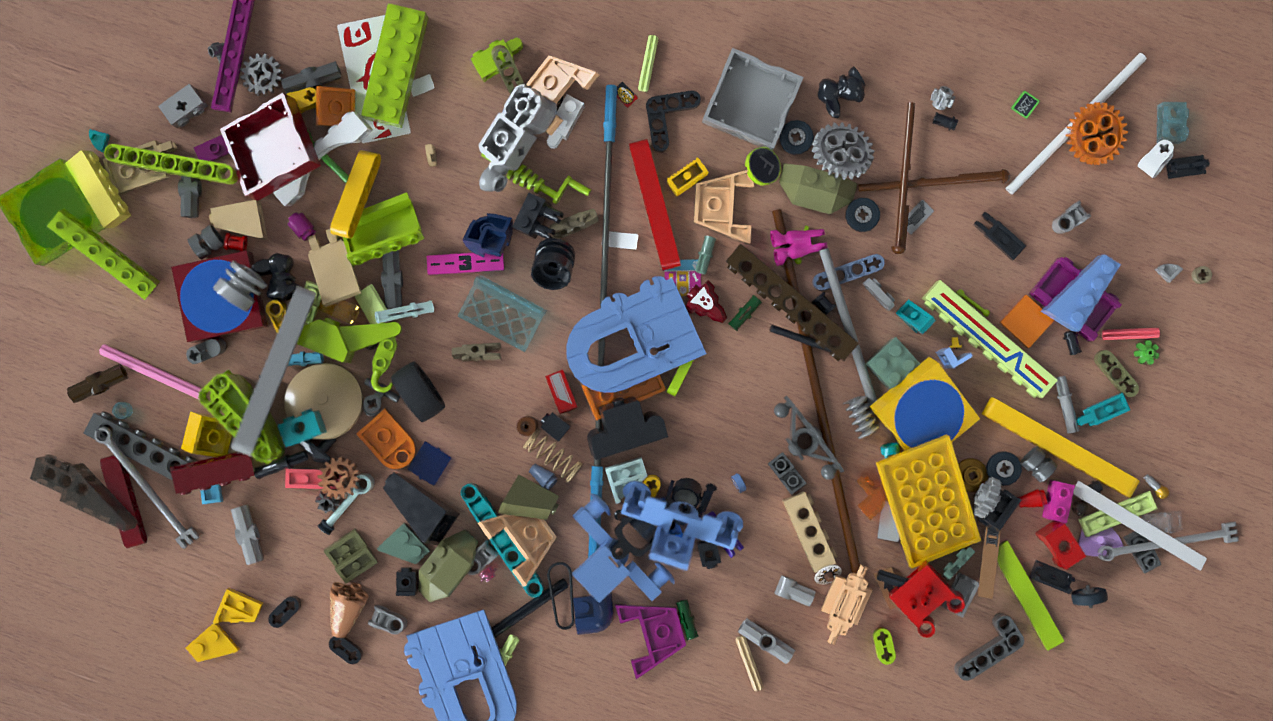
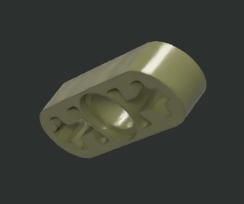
M503 45L495 46L491 51V56L507 90L511 94L514 90L511 81L515 80L517 85L524 84L508 49ZM499 51L504 53L503 57L506 62L502 63V60L497 57ZM507 67L514 69L513 74L510 76L504 75V70Z
M1108 350L1097 352L1094 357L1095 364L1120 393H1123L1125 397L1137 395L1139 391L1137 382L1117 358ZM1101 355H1103V356H1106V355H1107V356H1108V358L1106 359L1107 362H1108L1109 364H1113V363H1114L1115 365L1109 366L1106 362H1102V363H1101V360H1102ZM1115 368L1121 371L1119 379L1112 377V371ZM1124 380L1127 385H1132V392H1126L1127 387L1125 384L1120 383L1119 385L1118 383Z

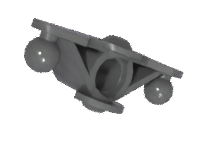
M785 396L786 403H778L774 407V413L777 417L784 418L788 415L791 408L790 437L785 439L789 444L788 449L790 453L798 456L801 461L804 460L802 455L832 462V465H825L821 470V475L824 479H833L836 476L837 470L843 473L844 469L822 439L821 431L817 427H813L789 397ZM796 416L804 427L796 429ZM803 433L809 434L812 438L811 445L807 449H801L797 444L798 437ZM819 445L828 457L813 454V452Z

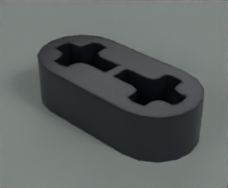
M289 596L284 599L269 615V624L274 628H279L286 624L301 608L300 599L296 596ZM288 601L295 602V609L291 608L288 611L286 610V608L289 606ZM283 613L284 615L280 619L282 623L280 621L276 623L274 615L278 616Z
M333 636L329 641L330 650L345 662L354 665L361 660L363 656L362 650L347 637L337 638ZM340 639L342 641L341 645L345 647V649L341 646L336 648L334 646L336 644L334 640L337 641ZM348 651H356V657L358 658L351 659V654Z

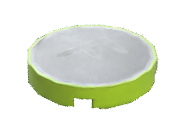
M767 147L756 148L746 157L745 167L748 170L747 174L754 183L763 186L769 185L780 176L781 165L778 156Z

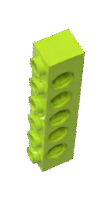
M66 209L60 210L47 225L48 228L144 300L160 283L157 278Z

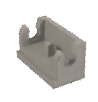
M958 572L951 587L955 591L962 593L964 597L965 607L963 611L955 613L963 618L979 587V582ZM956 598L952 599L950 603L958 605L961 601ZM946 600L945 602H943L942 607L949 610L947 607Z

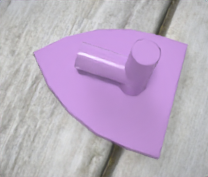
M1112 527L1089 537H1085L1083 530H1081L1078 541L1081 549L1088 556H1098V554H1101L1097 552L1104 545L1112 548L1123 547L1120 537ZM1106 550L1103 551V556L1107 554Z

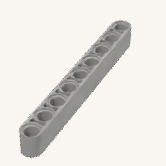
M300 286L296 287L231 449L249 456L252 455L316 297V292Z

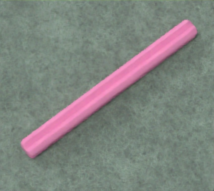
M103 344L100 348V355L199 399L198 395L202 388L106 344Z

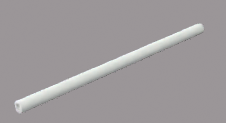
M1139 53L1089 104H1094V102L1104 103L1147 60L1146 56ZM1066 127L1006 187V190L1013 195L1069 138L1066 134L1071 133V130Z

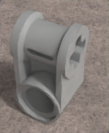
M1079 200L1054 219L1052 223L1053 231L1058 234L1071 231L1090 218L1091 214H1087L1081 206L1082 202ZM1061 220L1066 222V229L1061 227Z
M488 540L476 549L474 561L478 563V569L475 571L469 570L467 574L476 575L499 555L488 544Z
M380 605L374 606V614L372 619L368 621L370 626L391 634H399L407 627V619L403 615ZM394 620L400 621V629H396L393 626Z

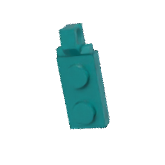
M1116 394L1082 410L1084 415L1076 418L1077 424L1080 426L1086 423L1089 426L1098 425L1130 411L1124 394Z

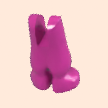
M824 229L788 231L784 235L777 230H771L770 239L773 247L785 244L790 245L787 248L774 249L776 265L782 266L788 257L797 259L828 248L827 242L816 243L815 245L811 243V238L825 235Z

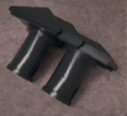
M335 438L322 440L318 446L311 443L313 439L298 444L312 457L313 461L323 464L328 462L330 464L331 458L326 453L337 440Z

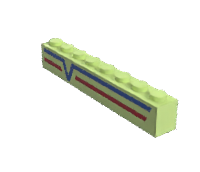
M941 280L936 281L923 296L924 305L931 311L936 310L940 314L938 317L945 323L950 322L954 326L953 330L961 336L964 334L973 347H979L983 350L982 354L990 361L993 359L998 363L997 367L1001 371L1010 373L1013 376L1011 379L1020 386L1021 384L1027 388L1026 392L1033 398H1036V396L1043 398L1058 381Z

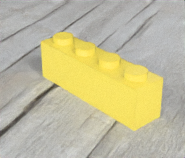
M81 150L65 163L103 228H115L131 216L127 204L122 201L118 194V189L110 181L108 172L103 169L99 162V157L93 151Z

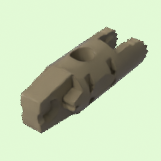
M590 209L562 219L559 224L555 222L549 227L555 230V235H552L553 238L560 239L598 222L599 219L595 209Z
M501 343L465 344L462 347L452 348L453 359H462V361L466 362L500 360L501 354L487 353V351L500 349Z

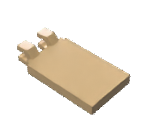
M154 140L135 147L161 153H170L178 150L176 142L172 141L158 143V141ZM137 153L132 158L133 162L137 159ZM156 157L152 158L151 165L156 162ZM106 158L103 159L109 179L118 189L119 195L170 178V175H172L120 165ZM172 160V161L170 162V164H169V167H170V168H172V167L174 166V164H175L174 160Z
M330 229L326 230L330 242L327 245L321 246L316 235L308 237L312 249L309 251L308 257L325 307L362 293L354 267L347 259L344 241L342 239L339 240L338 236L332 235Z

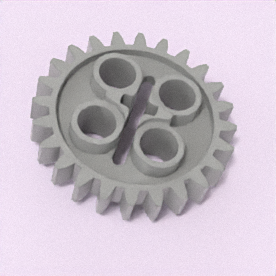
M834 122L832 127L827 124L825 129L821 128L820 132L816 134L812 143L814 146L812 152L815 153L813 158L819 159L817 165H823L822 171L829 170L828 175L835 173V178L842 175L843 180L848 175L852 180L854 176L859 178L862 173L865 174L867 169L870 168L871 162L874 159V156H872L874 150L871 149L873 143H867L869 137H863L864 131L858 133V127L851 129V124L845 127L843 122H841L840 126Z

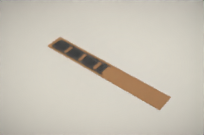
M986 527L978 597L993 599L1001 530L994 533Z

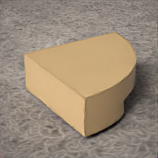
M432 144L425 145L429 166H436L435 147Z

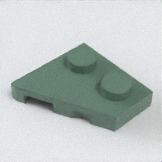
M403 523L377 548L380 552L413 564H417L431 551L406 523Z
M971 547L967 550L963 548L956 555L958 559L954 563L949 562L943 569L945 571L943 576L949 581L975 554V551Z

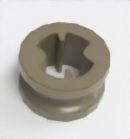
M1201 266L1193 270L1191 277L1195 283L1203 284L1211 280L1212 272L1208 267ZM1201 270L1202 273L1205 272L1206 276L1203 277V279L1202 277H1198V274L1201 273Z

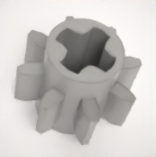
M941 86L939 90L935 88L930 99L933 101L932 105L939 110H945L946 107L951 108L955 101L953 90L946 86Z

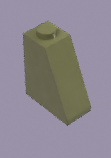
M518 475L498 512L506 515L547 520L550 513L554 515L559 506L556 503L559 496Z

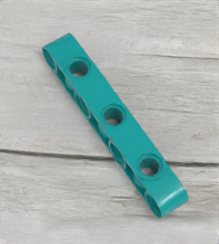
M468 483L462 487L461 496L478 523L499 516L488 498L476 484ZM467 487H472L475 490L474 497L466 495L465 490ZM502 529L489 540L513 576L523 587L513 573V570L526 561V559L505 530ZM510 551L517 552L518 559L511 560L508 553ZM537 571L534 572L527 585L523 587L530 597L540 596L544 589L543 581L537 574ZM537 583L540 586V590L538 592L531 591L530 584Z

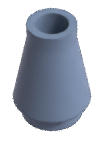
M536 463L529 470V473L541 487L550 490L558 480L555 473Z

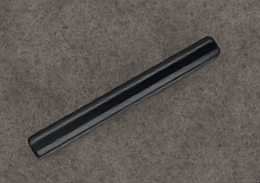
M564 578L552 585L554 597L569 587ZM546 589L540 596L533 598L491 628L494 637L496 638L551 600L550 589Z

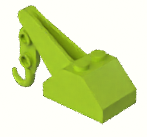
M325 318V320L318 319L304 325L297 342L298 345L343 363H351L355 351L379 343L372 361L373 374L371 384L376 391L381 393L388 392L392 388L393 383H390L387 387H381L378 384V380L392 362L397 349L395 338L402 332L401 324L391 322L341 327L339 326L340 322L331 318Z

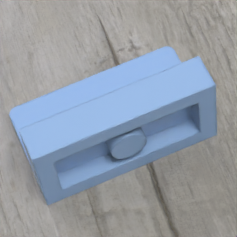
M942 348L936 352L945 369L955 368L973 357L972 353H963L955 357L951 348Z

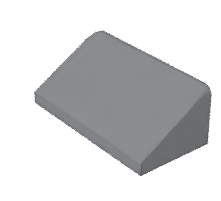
M882 500L877 538L898 542L899 534L889 503Z

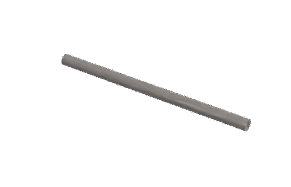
M829 249L820 250V256L844 330L858 342ZM858 344L852 351V355L865 396L867 397V402L871 406L877 401L860 345Z

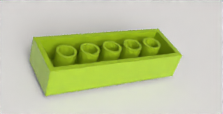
M388 3L361 113L364 119L402 128L429 18L426 12Z

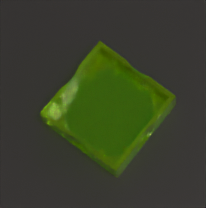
M61 158L37 172L28 181L18 184L0 195V209L8 222L16 229L21 243L35 265L45 266L74 248V246L47 227L60 210L66 209L96 233L105 229L65 163L67 161Z

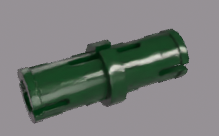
M753 295L743 307L738 309L739 312L728 324L735 331H738L747 319H751L752 313L762 302ZM749 307H751L749 311L741 318V320H739V318L746 312V310Z
M688 599L676 602L681 617L680 624H683L686 639L691 640L699 637L694 624L695 617L691 614Z

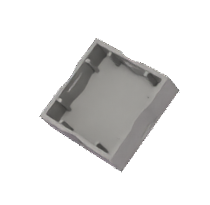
M732 48L702 123L759 147H767L773 151L803 77L783 68L768 65L754 56Z

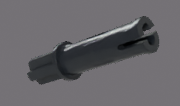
M301 451L293 455L286 454L283 458L274 460L269 465L265 464L255 467L254 475L257 479H261L287 468L292 469L294 465L308 460L307 452Z

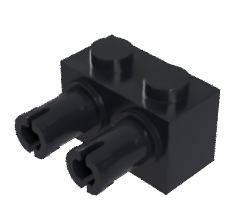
M528 193L512 227L534 239L537 236L545 239L553 238L549 234L555 235V230L544 226L543 223L548 218L559 224L561 219L558 217L563 218L564 213L551 208L552 204L545 199Z

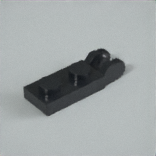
M984 212L981 216L992 227L988 230L979 221H976L974 226L1013 261L1026 245L1001 222L996 221L992 216Z

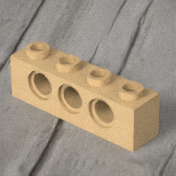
M802 491L782 500L812 570L818 572L826 566L836 564L834 558L837 555L833 547L829 548L827 540H829L828 534L819 525L822 521L818 512H814L811 507L814 502L810 494L806 495ZM802 508L808 510V515L805 518L798 516V512ZM809 526H814L816 529L812 536L806 534V529ZM819 543L822 544L823 551L815 553L814 546Z

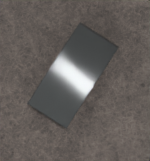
M783 452L768 463L791 495L807 484Z
M1135 531L1123 537L1127 546L1149 542L1147 538ZM1155 549L1132 553L1143 573H1147L1162 565Z

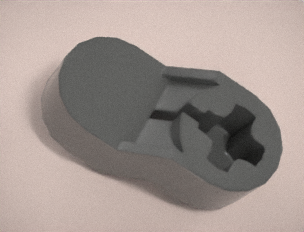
M220 337L213 338L189 348L186 356L190 363L198 364L223 354L226 351L227 345L224 339Z

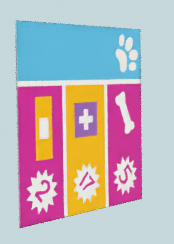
M680 260L681 266L665 270V279L673 278L680 296H686L696 284L701 287V274L695 271L698 260Z

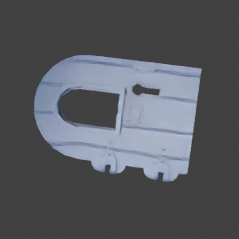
M655 276L652 278L654 284L651 285L649 280L643 281L638 293L628 297L624 293L613 294L614 302L608 296L602 301L601 309L586 315L574 326L566 346L567 360L574 376L583 385L594 391L615 393L706 355L673 278L666 280L664 277ZM627 328L630 337L634 340V346L638 353L608 366L600 367L592 364L587 354L590 345L603 337ZM669 344V348L659 351L656 355H651V349H658Z
M484 609L406 636L408 642L404 646L405 656L412 654V657L407 658L408 664L414 669H419L423 680L419 685L418 691L420 695L427 694L426 697L422 698V701L426 707L433 708L438 721H469L463 713V707L455 685L465 680L479 678L490 708V717L487 721H514L517 713L515 691ZM473 645H475L479 655L478 658L482 661V663H479L477 661V655H475L472 647Z

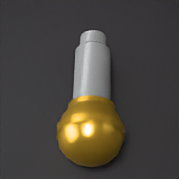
M1148 474L1144 476L1146 482L1155 490L1158 498L1165 499L1169 496L1167 487L1160 485Z

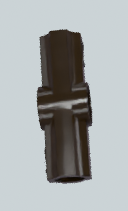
M118 364L103 372L93 373L87 376L86 380L68 387L67 394L73 403H77L92 395L95 396L108 391L109 387L128 379V374L122 364Z

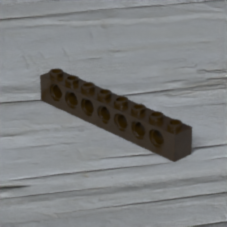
M739 244L725 261L729 264L727 268L735 275L737 272L743 276L741 280L749 287L753 284L758 289L756 293L762 298L768 297L772 300L771 305L779 312L781 309L787 313L785 317L793 324L797 321L802 326L801 331L807 336L812 334L816 337L817 340L815 342L823 349L825 347L829 348L832 351L830 355L838 362L840 359L845 361L859 343L742 244ZM746 261L752 264V269L749 272H744L742 269V265ZM759 274L766 275L767 281L765 284L760 285L757 283V276ZM774 286H779L782 290L781 295L778 297H774L771 294ZM793 298L796 300V307L790 310L786 307V301ZM803 311L811 313V319L808 322L801 320L800 316ZM823 323L826 326L824 334H818L815 331L817 324ZM832 336L840 337L841 344L838 347L830 344Z

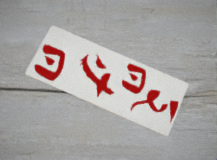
M385 15L337 25L350 89H355V112H358L360 115ZM407 112L402 128L364 119L373 131L362 140V143L410 134Z

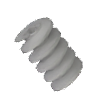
M858 396L843 403L850 405L846 411L853 412L849 418L856 419L852 425L859 426L855 432H862L858 439L873 434L879 428V424H873L876 421V417H870L873 414V410H867L870 404L863 403L867 400L866 396Z

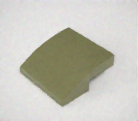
M356 528L324 549V553L335 566V571L346 584L378 563L373 552Z

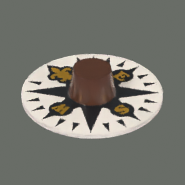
M838 565L826 566L816 573L814 580L820 585L831 583L835 575H841L842 570Z

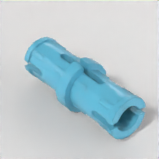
M302 351L298 354H292L288 366L301 365L303 367L307 366V364H322L324 356L318 352L306 353Z

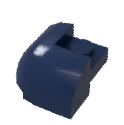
M487 213V216L480 217L477 220L473 219L465 233L463 243L471 252L484 257L485 254L501 257L505 246H509L512 238L513 219L492 213Z
M612 592L600 603L592 595L573 597L577 635L598 633L610 626L614 615Z

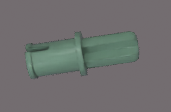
M704 237L701 252H698L700 256L695 269L697 273L706 274L710 258H713L712 252L717 240L716 238Z

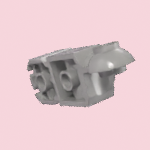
M521 84L514 88L504 104V111L502 114H497L478 145L480 152L492 161L480 177L479 186L483 191L500 192L506 187L508 182L506 178L507 172L518 169L537 138L535 135L544 133L557 114L556 103L542 96L539 91L526 84Z

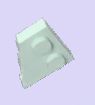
M642 457L605 468L616 504L621 502V499L624 497L623 488L627 483L631 481L642 482L647 477Z

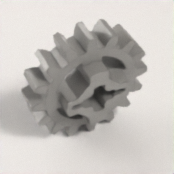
M258 53L255 59L249 56L250 62H243L246 68L240 69L244 73V75L240 76V79L245 80L243 86L249 87L248 91L251 93L255 91L257 96H260L261 92L265 96L268 95V91L275 93L273 88H280L277 83L282 79L279 75L283 71L278 69L281 65L275 62V58H268V55L265 53L262 58ZM269 65L273 68L274 73L269 71ZM250 76L254 78L255 85L252 84Z
M991 477L985 484L982 483L979 490L974 496V515L985 518L986 514L988 515L989 512L994 511L1001 498L999 495L1002 484L1000 480Z

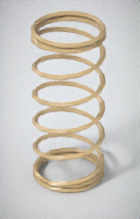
M536 429V431L525 443L523 448L527 449L529 447L528 452H531L544 441L536 456V458L539 459L553 446L545 461V465H547L561 453L553 467V471L559 469L570 458L565 469L561 474V478H563L574 468V470L566 479V481L569 482L583 463H581V461L577 462L568 472L565 473L568 465L570 464L573 458V455H570L556 468L559 460L561 459L565 451L564 449H561L551 460L548 461L551 453L553 452L556 446V442L549 446L539 456L542 448L544 447L548 439V436H545L534 448L531 449L534 441L536 440L540 432L539 429Z

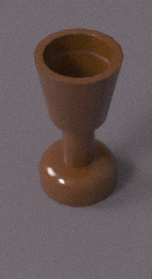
M532 416L523 417L517 422V431L520 435L530 436L538 429V422Z

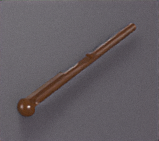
M908 102L896 238L895 246H891V250L895 254H902L906 250L909 205H906L908 172L911 170L910 158L915 103Z
M1002 169L1001 171L958 174L955 177L919 178L917 180H908V188L1000 180L1002 184H1005L1010 179V173ZM901 181L858 184V191L900 189Z

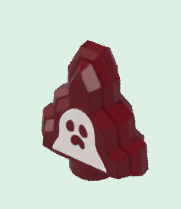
M709 280L701 287L696 284L686 295L689 298L685 305L688 313H696L700 317L708 316L713 321L724 323L727 315L724 308L718 303L719 296L714 292L715 286Z

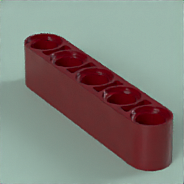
M115 455L101 458V470L125 548L128 549L147 543V534L129 472Z

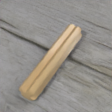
M743 635L738 636L735 640L754 691H759L763 689V684L746 637Z

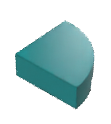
M89 129V138L93 146L98 151L104 153L110 135Z

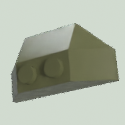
M784 163L779 179L781 187L793 205L829 215L850 204L854 199L857 183L847 178L843 180L840 175L838 178H835L833 173L828 175L826 171L803 165Z
M463 530L443 539L419 570L418 591L429 602L432 603L436 600L450 597L473 567L478 541L468 531Z

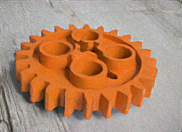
M1094 102V104H1087L1086 107H1080L1081 113L1074 112L1076 119L1069 120L1073 125L1067 126V129L1071 130V133L1066 134L1067 137H1071V140L1067 142V144L1072 145L1069 151H1076L1074 157H1080V162H1086V164L1100 165V162L1107 164V159L1113 161V155H1120L1117 149H1124L1121 142L1127 141L1123 137L1124 134L1128 133V131L1123 130L1127 123H1121L1125 117L1118 116L1120 110H1114V106H1108L1107 103L1100 104V102ZM1103 117H1104V119H1105V124L1102 126L1101 121H1102V119H1103ZM1087 123L1088 129L1085 132L1084 125ZM1112 128L1111 131L1098 133V131H1105L1107 129ZM1096 134L1095 137H1087L1082 140L1084 136ZM1107 136L1110 139L1108 144L1106 143ZM1090 142H1092L1091 150L1088 147Z

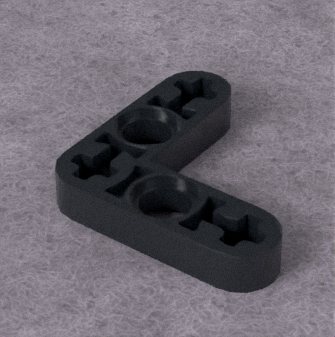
M692 90L653 96L647 100L646 111L651 142L656 152H665L669 147L665 114L697 108L701 102L698 92ZM690 95H693L694 98L698 99L695 101V104L691 105V102L689 101L684 102L685 106L682 107V99L680 96H684V100H688L690 98ZM670 98H676L679 101V105L676 108H671L668 105ZM662 99H665V110H663V106H658L656 111L649 107L653 101H656V104H662ZM654 120H661L663 127L656 130L652 127V123ZM665 132V135L661 134V138L666 144L663 145V148H660L659 145H655L658 142V135L653 136V133L660 134Z

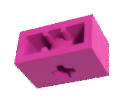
M1050 480L1046 495L1047 504L1044 505L1042 517L1067 523L1075 485Z

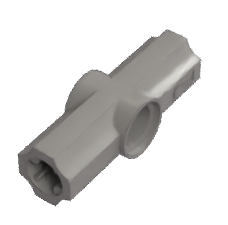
M248 504L231 509L236 527L235 537L238 544L242 547L246 564L249 565L264 560L259 544V530L256 524L253 523Z
M748 618L743 621L738 630V633L785 664L793 657L795 649ZM766 636L771 637L769 645L761 643L762 639Z

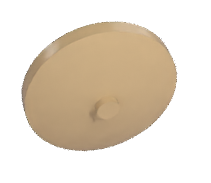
M315 364L303 369L292 379L285 394L287 417L294 416L297 418L301 416L300 412L308 409L320 411L327 433L312 438L317 440L334 439L348 432L358 421L363 408V394L359 383L349 371L335 364ZM300 422L299 429L302 432L305 430V425Z

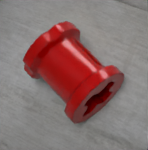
M231 233L225 235V250L246 251L248 245L247 236H232Z

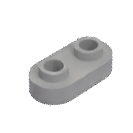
M868 278L863 283L864 287L887 311H890L895 306L893 303L895 299L888 292L885 294L880 289L882 286L875 278L872 280Z

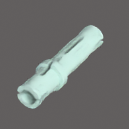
M431 300L418 304L413 302L408 306L376 311L375 319L377 324L411 316L416 318L421 314L433 313V302Z

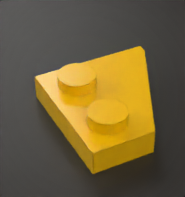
M227 588L213 623L255 622L264 603L234 589Z
M213 623L185 647L197 662L232 654L240 650L218 623Z

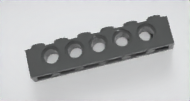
M105 411L94 413L83 434L95 439L94 434L96 430L110 425L113 428V441L125 456L171 480L170 467H173L176 461H179L181 465L198 461L191 456L184 457L180 454L181 451L174 447H165L163 445L164 442L159 439L146 437L147 433L142 430L129 428L130 424L125 421L112 419L113 415ZM102 431V437H107V433ZM125 434L130 437L128 444L124 442ZM142 443H145L147 446L145 453L140 448ZM159 452H162L164 455L162 462L157 458Z

